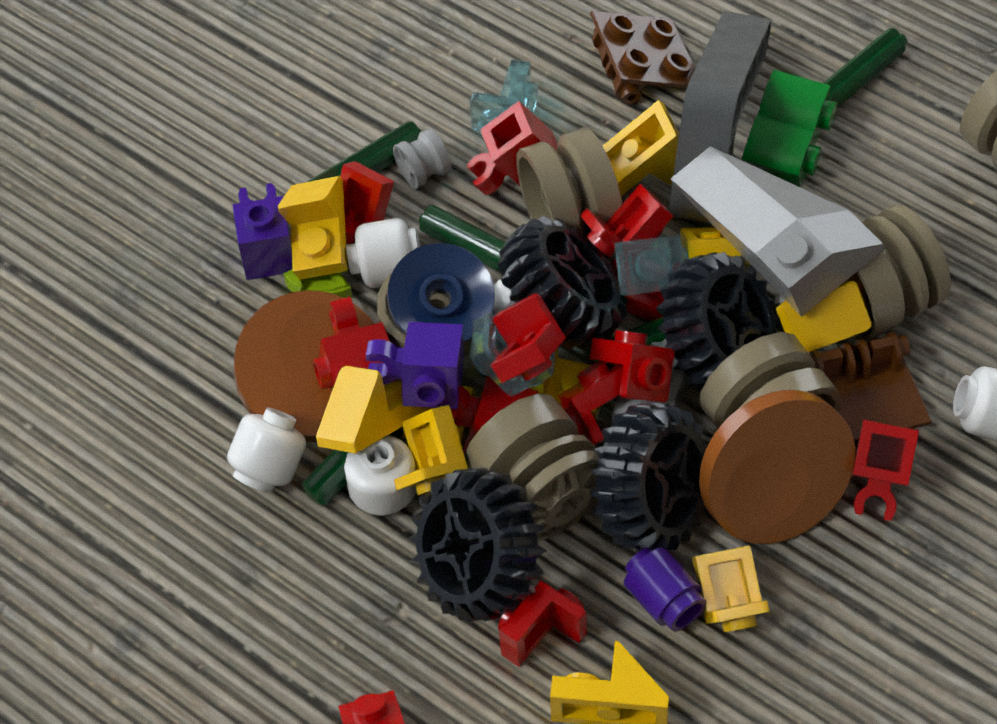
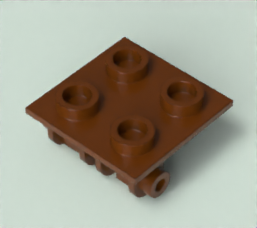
M591 11L590 15L595 24L592 42L600 53L601 63L605 68L607 77L613 80L614 93L617 99L625 104H634L640 100L641 92L645 85L687 88L695 67L672 19L659 16L631 15L620 12Z
M889 332L884 338L870 342L859 339L856 340L853 346L846 342L842 343L840 348L820 353L818 350L810 352V356L815 362L814 368L821 369L842 396L839 414L848 423L854 442H858L860 439L863 419L912 429L930 425L932 422L904 359V356L910 355V346L905 335L897 336L894 332Z

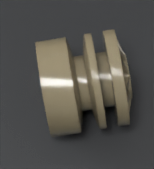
M892 205L884 209L878 216L872 215L862 222L884 244L885 249L856 272L864 286L869 302L866 309L872 323L871 328L854 335L858 340L870 341L903 322L904 316L914 318L927 308L931 309L949 297L951 279L949 266L942 247L923 219L905 205Z
M535 394L510 404L486 422L469 443L464 456L468 469L484 467L488 470H494L495 473L501 472L504 475H511L512 484L526 487L524 502L538 505L532 517L533 521L545 527L537 534L538 542L556 536L571 527L598 502V498L590 495V491L596 486V475L590 471L597 468L599 459L595 453V447L584 435H578V426L551 395Z

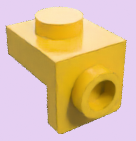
M449 405L430 409L402 422L409 449L414 457L416 471L394 479L396 491L415 486L418 496L431 492V482L445 478L446 474L453 473L455 470L468 469L460 443V432L454 423Z
M750 545L692 557L697 583L702 588L700 595L706 600L703 610L706 624L721 622L723 632L735 631L757 626L755 615L770 612L768 601H762Z

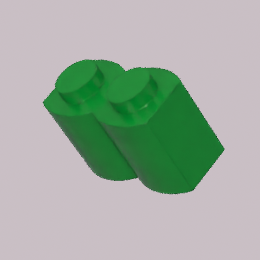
M773 70L765 88L758 114L750 130L743 151L742 161L798 187L801 186L806 174L813 176L822 151V147L815 146L821 129L830 130L837 111L838 103L831 101V85Z

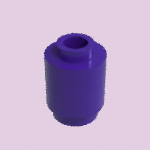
M664 547L654 550L645 548L635 554L627 563L625 568L627 575L624 579L625 588L660 626L667 625L673 632L680 631L695 621L704 610L706 600L700 595L701 586Z

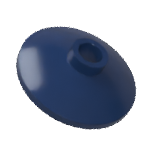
M433 243L412 250L398 262L390 276L387 300L395 323L405 334H407L408 322L463 324V343L475 337L487 324L494 307L495 290L489 271L473 253L453 244ZM438 293L443 294L449 299L450 304L445 308H436L431 304L430 297Z

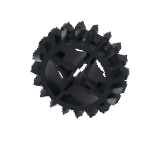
M545 216L540 217L538 220L532 218L526 224L519 226L505 241L504 247L499 251L501 260L497 266L503 274L501 278L502 284L511 291L510 300L517 303L534 293L539 294L566 337L562 342L563 345L569 349L576 347L585 351L592 346V338L609 339L621 323H623L622 320L628 315L626 304L629 301L625 298L626 294L619 288L622 281L614 274L615 266L608 264L603 257V252L598 251L588 238L584 239L580 236L575 227L567 228L563 221L559 219L552 221Z
M713 252L690 258L686 263L680 264V267H677L675 271L669 273V282L660 288L664 301L656 307V310L663 316V324L657 330L665 333L667 344L664 347L672 348L675 351L672 369L684 371V383L696 385L699 393H701L709 376L726 358L742 346L762 336L777 333L776 324L780 322V318L775 316L772 307L776 299L768 297L766 293L767 281L757 280L756 269L752 265L745 266L741 256L731 257L725 252Z
M640 403L637 406H628L625 413L615 414L613 427L603 429L605 443L602 447L595 448V453L599 459L597 468L590 471L596 475V486L590 491V495L598 498L594 515L603 519L602 532L612 535L615 544L622 545L627 549H634L636 552L645 548L654 550L661 547L667 550H677L681 541H690L692 527L701 525L700 511L706 506L701 497L699 476L702 459L710 441L701 438L703 433L702 424L693 422L691 412L682 411L680 408L672 407L668 403Z
M484 467L455 470L453 473L446 474L445 478L431 482V492L419 497L423 511L411 516L418 528L417 533L408 538L416 544L417 555L410 562L420 566L421 574L417 583L430 586L428 601L441 603L442 614H451L452 616H457L459 620H466L468 622L497 620L505 613L514 612L523 599L536 593L532 579H536V577L544 574L537 563V557L548 551L538 545L537 534L545 527L534 523L532 517L538 505L524 502L526 487L512 484L511 475H504L501 472L495 473L494 470H488Z

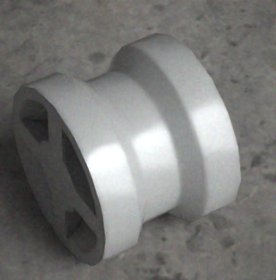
M432 129L420 132L417 140L411 143L402 141L393 147L396 164L406 182L413 189L425 186L427 179L433 175L442 177L452 170L449 154L440 137Z

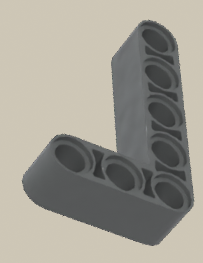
M728 11L722 13L687 86L682 109L674 175L710 146L733 156L737 124L765 59L770 37L771 19ZM672 183L669 211L672 213L673 218L712 225Z

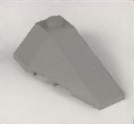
M711 146L671 178L672 183L801 317L885 249L884 244L848 209Z

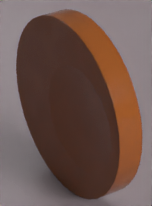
M310 290L279 296L263 305L251 316L243 327L236 344L234 378L240 399L250 414L264 415L267 407L285 412L296 419L294 428L302 433L306 442H317L316 435L331 392L329 388L320 389L314 372L313 359L319 358L321 339L335 335L328 312L331 311L330 302L343 299V297L328 292ZM353 303L360 328L375 324L361 308Z
M782 390L757 397L737 409L722 423L705 450L699 476L700 492L704 505L725 531L742 541L755 544H772L794 538L808 531L825 518L844 494L851 479L855 463V443L852 431L845 419L830 404L812 393L800 390Z

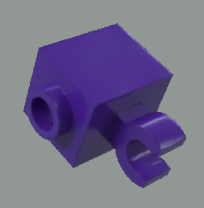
M272 183L266 184L267 195L264 199L250 200L247 189L244 187L240 188L238 193L240 203L232 204L237 241L246 280L281 275L293 269L291 236L288 222L278 211V205L283 196L277 197L275 186Z
M408 322L404 348L396 347L393 343L386 340L368 341L366 361L382 362L369 363L368 369L379 371L384 385L393 382L395 379H402L403 406L438 408L449 405L450 409H458L464 367L463 324Z

